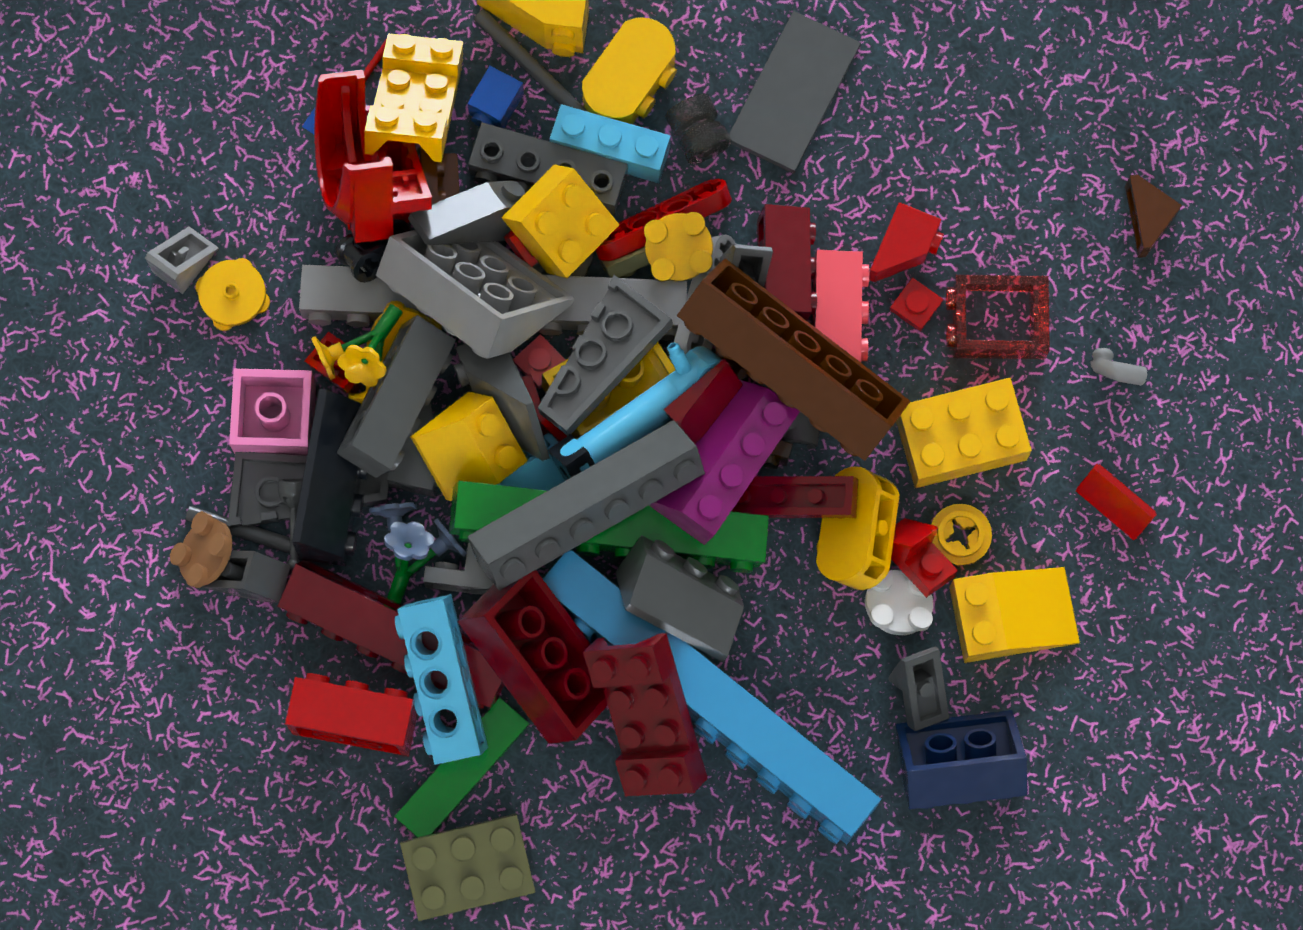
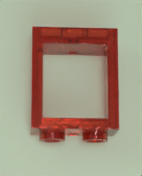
M956 275L953 287L946 288V310H953V324H947L946 346L953 347V358L1046 359L1050 351L1049 276ZM966 291L1029 292L1030 341L966 340Z

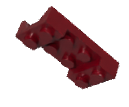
M660 633L636 644L608 646L605 638H597L583 651L593 688H603L622 752L615 760L625 796L695 793L708 777L667 634Z

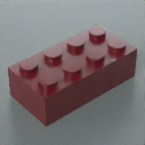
M537 570L501 590H498L493 584L457 621L548 744L577 740L608 706L603 688H593L583 651L590 645L589 641Z

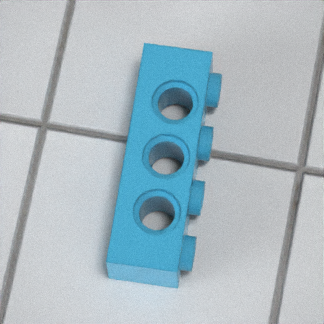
M452 594L405 604L397 609L399 615L395 617V627L399 638L405 640L408 652L404 656V664L409 678L414 677L417 693H414L413 697L417 715L419 717L423 716L426 732H423V743L426 753L433 756L434 765L481 755L488 749L457 622L458 619ZM423 632H431L437 637L438 648L436 651L425 648L422 643ZM437 670L445 674L448 681L446 689H439L433 685L431 681L432 671ZM447 709L455 714L457 718L455 728L447 727L442 723L440 719L441 710Z

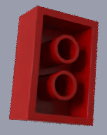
M307 673L306 679L295 677L285 725L293 735L409 757L417 713L414 706L415 702L413 699L408 698V692L385 688L383 694L369 690V685L365 683L347 680L345 686L330 683V678L327 676Z

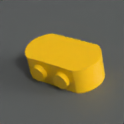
M639 17L625 21L582 81L583 104L586 110L590 113L632 125L639 116L646 118L656 102V99L653 98L660 86L666 89L677 73V69L674 68L675 42L670 31L660 22L650 18Z
M854 466L841 470L835 476H854L858 479L856 518H822L820 536L817 542L816 564L820 572L828 579L856 590H867L878 585L890 570L900 494L890 480L862 467Z

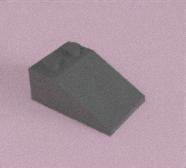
M467 344L455 347L460 363L455 364L454 369L461 387L467 385L469 390L467 392L493 397L521 449L541 461L550 459L534 403L510 353L486 359L475 354Z

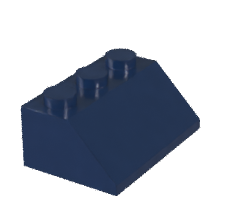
M1012 710L949 717V719L918 731L911 729L907 723L895 724L903 784L909 810L1028 796L1027 756Z

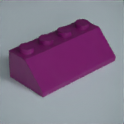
M741 379L739 380L743 386L705 435L695 444L705 474L649 505L703 545L719 530L800 412L798 409L788 407L782 403L777 394L770 389Z

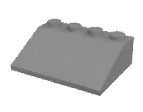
M416 230L389 237L376 276L388 284L393 292L404 296L416 305L418 311L432 317L444 326V330L447 333L457 336L469 345L475 354L486 359L512 352L569 308L575 299L499 242L426 245Z

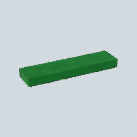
M501 698L481 718L488 749L478 756L441 763L394 816L417 838L434 834L530 725Z

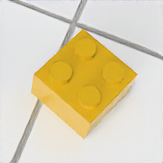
M553 165L501 217L548 274L568 278L620 225L574 168Z

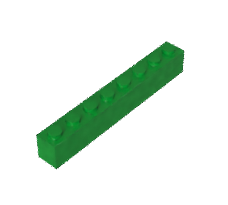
M458 481L453 487L449 534L459 535V541L470 543L467 536L547 491ZM647 506L575 547L576 554L598 556L600 551L615 552V558L624 560L642 535L653 542L655 540L665 542L674 550L675 554L686 560L688 557L694 558L702 563L706 569L715 568V564L730 565V571L751 573L753 572V567H759L766 562L769 516L730 512L716 534L703 545L656 510Z

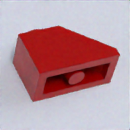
M899 202L871 266L869 280L877 282L923 264L928 253L936 255L944 236L943 233L938 232L942 219Z

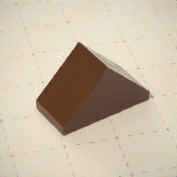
M1136 174L1129 176L1125 189L1138 258H1142L1148 255L1177 216L1182 205Z

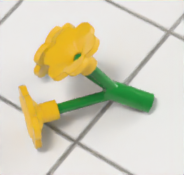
M392 304L389 305L372 331L342 345L338 342L327 347L316 336L311 339L331 380L335 379L334 361L338 360V366L345 371L344 374L348 381L355 384L361 382L366 386V390L362 393H350L348 395L349 399L362 403L369 388L376 386L379 379L383 378L386 374V366L381 362L384 340L403 314L398 307ZM368 341H371L368 347H364L363 349L359 347L360 345Z

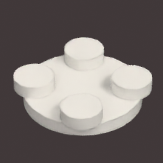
M889 570L886 577L878 585L866 591L865 608L872 624L881 630L893 635H910L930 627L933 621L932 594L926 598L901 570Z

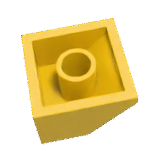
M467 392L410 436L442 494L448 501H452L453 487L458 481L497 485L528 461L494 398L478 393Z

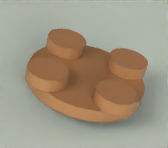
M203 511L197 513L193 518L192 529L188 532L183 543H177L170 553L171 563L180 568V572L187 584L194 588H201L215 581L228 564L232 551V535L228 526L217 519H213L211 514Z

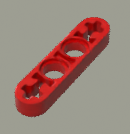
M723 179L705 181L619 222L620 225L595 250L599 260H616L644 247L646 243L644 228L651 220H659L664 216L674 213L687 214L690 212H697L705 218L727 207L731 203L732 198L726 181Z

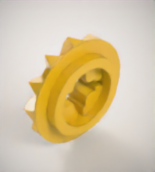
M953 504L947 506L937 513L931 525L938 528L932 543L956 566L974 564L986 554L992 540L990 523L980 510L971 505ZM953 520L961 530L975 528L966 538L968 543L967 550L960 541L946 542L954 534Z

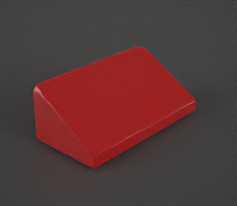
M1096 464L1076 489L1080 496L1132 540H1136L1157 515L1154 509L1100 464Z

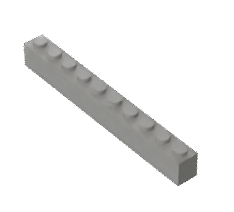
M302 265L299 311L302 318L308 319L310 324L326 326L331 324V320H347V325L368 327L370 321L375 322L384 313V308L390 301H400L405 304L406 308L417 310L416 305L404 296L393 292L388 284L378 277L364 283L356 280L351 273V268L347 266ZM544 275L575 299L569 308L541 328L539 333L543 335H560L562 330H577L578 335H583L592 319L591 314L598 302H602L612 278L583 276L564 278L556 275ZM620 278L672 319L673 326L660 340H674L680 322L677 314L685 305L687 299V281Z

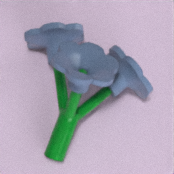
M414 502L392 503L369 508V514L387 518V527L390 533L385 535L384 544L387 548L393 550L396 564V572L387 598L399 604L402 603L410 577L434 556L440 557L448 549L460 553L463 557L467 555V552L452 534H449V531L438 518L434 520L439 533V537L435 541L433 535L426 532L421 523L415 521L408 524L403 523L402 516L405 513L418 509L417 504H414ZM413 558L418 559L410 567H408L410 560H412Z

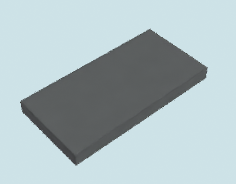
M793 11L737 117L726 142L795 174L855 58L861 42Z

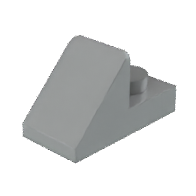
M468 543L464 571L458 570L459 566L457 564L448 562H436L435 567L425 566L423 579L425 588L484 595L493 585L492 581L478 564L470 543Z

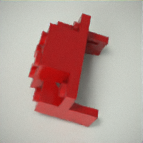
M363 70L320 75L317 86L314 120L315 160L322 199L326 208L346 224L348 230L352 231L355 243L389 239L393 235V219H400L409 223L408 217L411 213L432 209V196L414 143L387 140L373 155L365 154V126L370 106L365 105V76Z

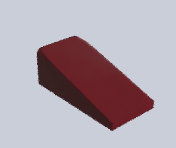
M723 359L663 410L671 421L674 420L693 443L696 444L709 430L743 384L727 361Z

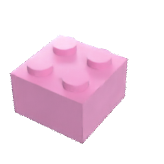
M234 368L229 445L234 454L235 452H259L307 456L316 400V380L312 371Z

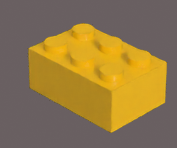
M1011 378L910 402L896 420L915 488L1027 461L1032 451Z

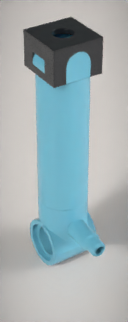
M670 343L667 350L675 371L578 439L568 435L548 449L562 477L565 480L570 479L670 422L671 419L663 409L723 359L704 346L695 347L685 354L678 343Z

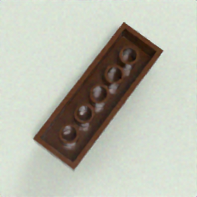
M726 258L700 282L677 314V317L684 321V325L689 331L705 337L715 345V349L720 355L726 359L736 361L746 369L751 379L757 383L767 385L777 393L782 403L788 407L798 409L809 418V422L817 430L829 433L840 442L841 447L848 454L858 456L864 461L911 402Z

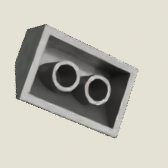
M641 535L615 571L625 610L724 662L729 655L744 609L739 586L725 575L717 577L708 572L706 567L698 560L688 557L686 560L675 554L674 550L661 540L653 542Z

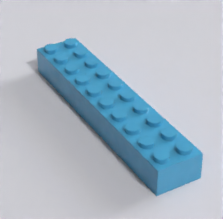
M570 550L564 553L543 578L590 644L597 638H605L608 646L636 644L657 634L666 633L690 718L696 725L694 728L695 732L710 744L717 740L724 745L727 750L725 756L741 769L748 765L755 770L758 775L756 781L772 794H775L777 790L781 791L789 798L787 806L803 819L810 815L820 823L818 831L832 843L837 844L841 840L847 845L877 808L881 801L880 797L692 646L626 611L620 589L575 552Z

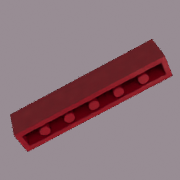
M303 560L295 564L278 603V607L287 611L286 616L301 624L311 622L322 627L321 633L337 641H343V638L357 644L356 649L362 654L373 658H378V655L393 661L391 666L394 669L407 674L404 664V656L408 654L405 640L399 638L395 627V617L399 615L397 609L403 605L313 562ZM423 632L422 643L425 648L436 651L438 648L437 637L431 632ZM461 633L478 707L480 709H483L484 706L490 708L498 700L504 684L471 639ZM437 670L432 671L431 681L433 685L439 689H446L448 681L445 674Z

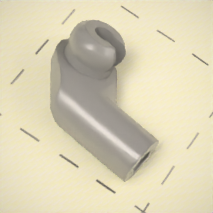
M1097 348L1092 353L1093 361L1090 364L1095 373L1122 383L1140 386L1145 383L1147 379L1146 367L1112 361L1114 354L1108 348Z

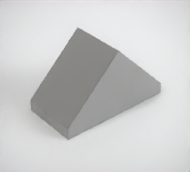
M188 226L147 252L145 259L152 273L183 294L219 247Z

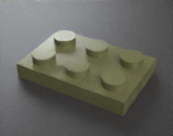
M517 813L400 842L418 921L536 893Z

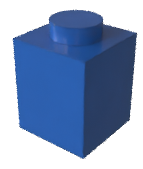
M489 66L467 103L469 115L473 116L472 122L479 127L481 122L505 128L524 95L523 82Z

